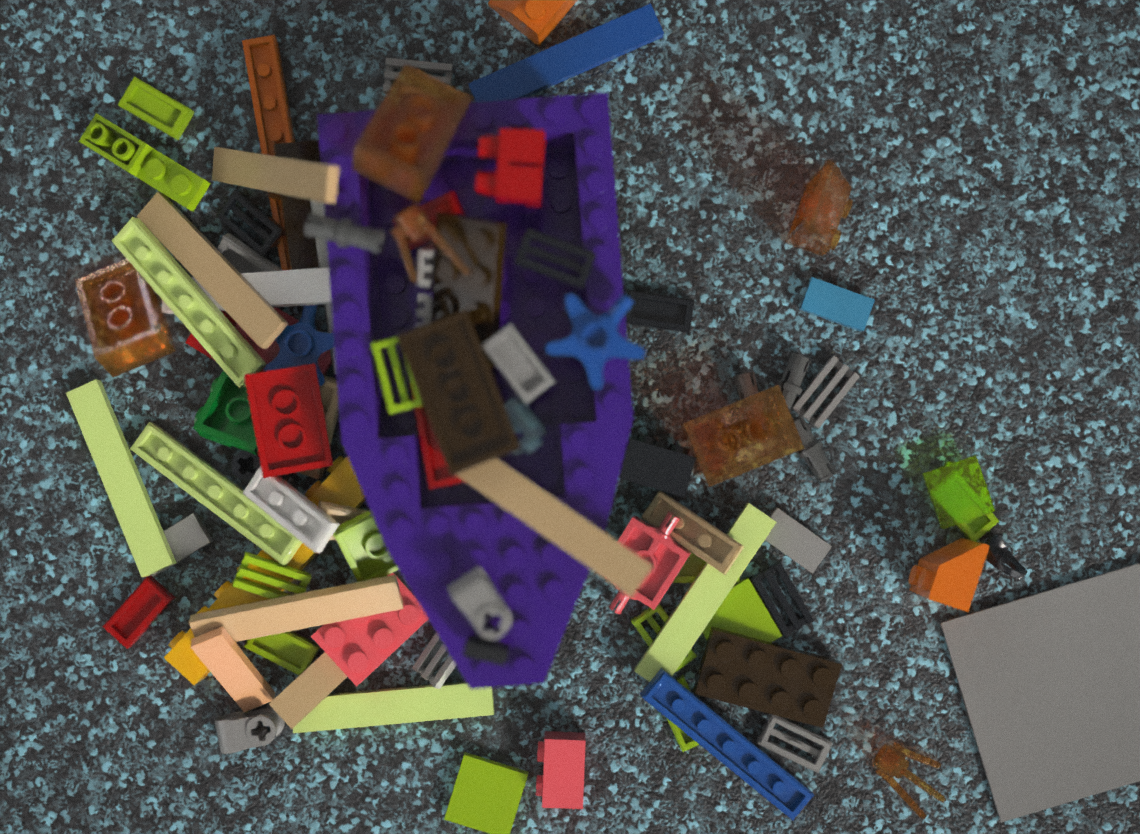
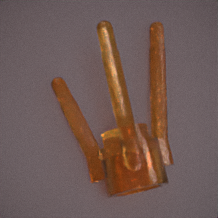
M418 203L410 205L393 217L397 227L392 229L391 233L398 243L411 282L415 283L417 276L405 238L409 237L411 242H414L426 234L435 245L437 243L465 276L470 274V270L430 224Z
M897 742L893 746L888 743L884 744L873 760V766L877 768L875 773L885 779L921 819H925L926 814L893 777L895 776L899 779L904 776L940 802H945L946 798L944 795L908 770L909 761L905 758L908 757L938 769L941 767V763L908 750Z

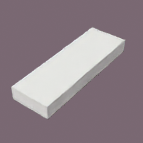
M261 465L243 491L246 497L314 553L322 552L339 526L338 522L282 477L263 478Z

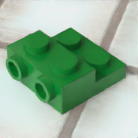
M223 370L220 377L213 381L210 388V396L205 405L197 411L193 428L201 437L229 448L234 446L258 456L247 388H239Z

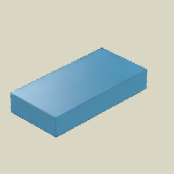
M811 277L799 310L862 332L867 324L875 299Z

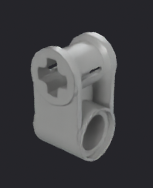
M479 565L448 586V592L456 605L466 614L483 638L496 640L501 638L511 627L512 613L497 592L490 577ZM488 612L492 616L499 614L502 617L499 623L500 629L496 625L491 627L487 625L486 621L490 618Z
M272 707L247 712L228 713L214 719L221 754H231L249 748L268 745L283 731L285 721Z

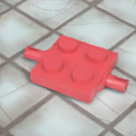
M667 512L659 527L651 526L637 516H633L618 539L619 543L653 565V568L632 598L616 588L618 593L608 606L613 611L618 602L621 601L614 611L615 613L621 614L629 599L641 601L655 610L692 553L678 544L670 535L681 519L675 515L668 526L669 521L674 515L673 512Z

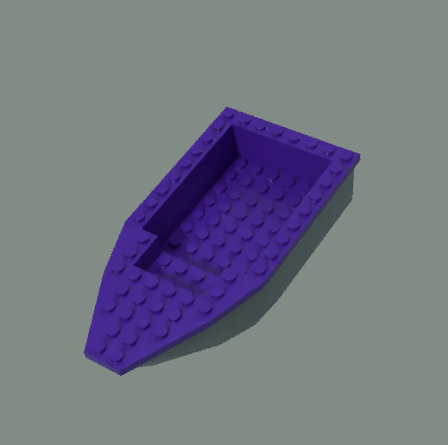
M608 92L319 114L318 129L321 163L339 166L336 204L324 203L325 217L340 221L343 218L352 219L354 224L384 231L383 244L378 243V246L382 247L378 254L353 246H348L346 249L338 247L336 242L327 240L341 440L388 552L469 688L544 683L590 569L466 482L429 489L414 408L389 414L371 343L396 337L416 329V323H420L416 316L417 309H419L417 302L418 294L431 295L433 298L434 284L430 287L417 286L418 250L427 244L406 252L391 220L449 191L455 190L466 215L507 223L499 331L511 323L554 379L555 383L525 404L499 368L496 366L490 369L521 449L498 457V459L605 532L633 422L629 359L610 358L606 360L603 366L602 388L596 390L590 385L585 365L579 358L569 355L548 354L546 345L551 342L567 339L573 333L572 320L565 305V298L568 294H574L588 311L595 316H601L610 310L623 293ZM500 128L545 130L546 144L541 208L527 207L526 204L497 203L495 197L476 193L477 171L497 172L498 161L479 159V136L500 135ZM527 228L597 254L584 290L514 263ZM531 239L530 246L584 265L586 262L584 258ZM528 253L525 255V259L580 278L581 273ZM624 315L618 323L617 331L621 337L627 340L626 319ZM397 344L396 349L410 401H412L409 384L411 381L402 348L400 344ZM388 347L382 348V353L397 405L401 404L402 401ZM478 565L490 577L497 592L512 613L511 627L501 638L493 640L510 645L505 666L462 656L469 635L483 637L477 632L466 614L456 605L447 588ZM488 612L490 618L486 621L489 627L496 625L500 629L499 623L502 617L499 614L492 616Z

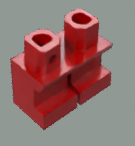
M500 128V135L479 136V159L498 161L497 172L477 171L476 193L495 197L497 203L526 204L527 207L541 208L546 144L545 130Z

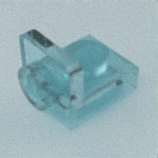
M512 398L504 405L514 431L518 434L521 432L525 434L518 441L521 449L512 453L518 455L525 452L528 456L544 443L541 437L548 430L521 398Z

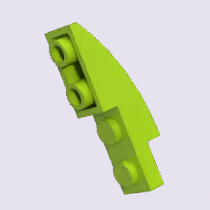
M97 113L79 140L83 145L194 212L211 185L202 177Z

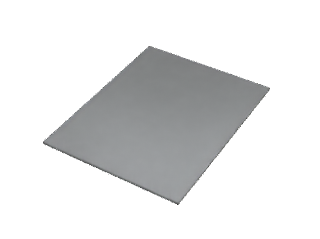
M1140 563L940 622L1001 823L1140 781Z

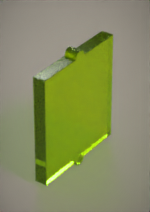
M976 455L956 462L946 461L944 466L922 473L941 529L963 522L970 524L974 518L995 512Z

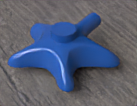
M622 293L608 312L601 316H595L584 307L577 296L568 294L565 298V305L572 320L573 333L567 339L547 344L546 351L551 355H569L579 358L585 365L592 388L596 390L602 388L603 366L606 360L610 358L639 360L645 356V350L641 346L627 341L617 331L619 321L634 302Z
M318 305L304 306L300 320L292 326L287 325L275 339L279 345V353L277 357L265 366L264 371L315 363L319 386L325 383L318 359L325 351L335 348L334 333H324L316 329L315 318Z

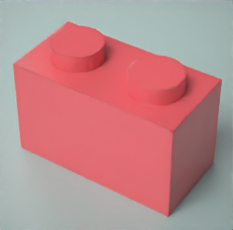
M545 731V741H538L537 762H544L543 775H537L536 796H542V808L583 809L585 733Z

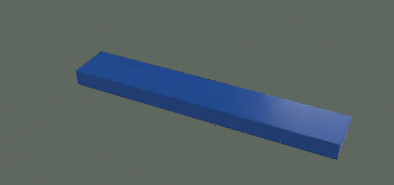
M650 3L470 82L468 86L475 102L524 99L664 37V32Z
M663 668L658 671L640 693L644 700L790 819L794 820L814 796L809 788Z

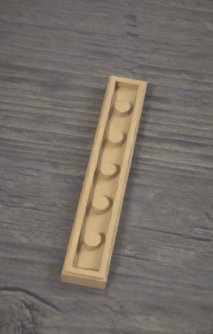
M214 147L213 181L336 204L339 166Z
M157 191L137 217L260 348L267 349L289 323L164 194Z
M498 458L455 474L631 598L653 568V565Z
M396 575L192 614L189 624L194 637L223 626L232 639L238 642L403 609V599Z

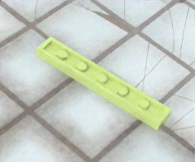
M132 217L112 239L113 244L239 388H245L244 374L260 372L267 363L139 218Z
M95 379L67 392L66 395L141 577H147L176 564L174 555L101 380Z
M149 422L131 446L130 450L282 565H287L302 545L299 539L246 497L241 487L155 423Z
M746 503L726 535L743 545V550L726 575L706 562L634 668V672L649 682L661 668L671 676L674 675L777 523L775 520L750 503Z
M467 682L444 683L440 689L434 688L432 685L329 694L293 728V733L494 715L493 687L470 689Z

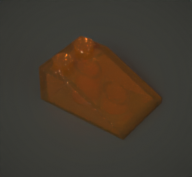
M405 64L357 141L352 170L419 203L434 178L471 103L472 97Z
M827 159L807 181L785 241L786 244L819 256L825 255L830 249L835 250L841 236V231L837 230L841 218L846 219L853 200L849 199L852 187L834 161Z
M127 259L75 279L94 358L112 377L176 352L169 325L153 288Z
M779 385L680 424L692 456L696 457L695 463L700 476L707 487L804 449Z

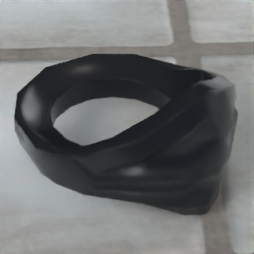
M994 534L986 540L984 544L990 545L986 560L991 565L1014 578L1022 579L1027 574L1026 568L1016 560L998 535Z

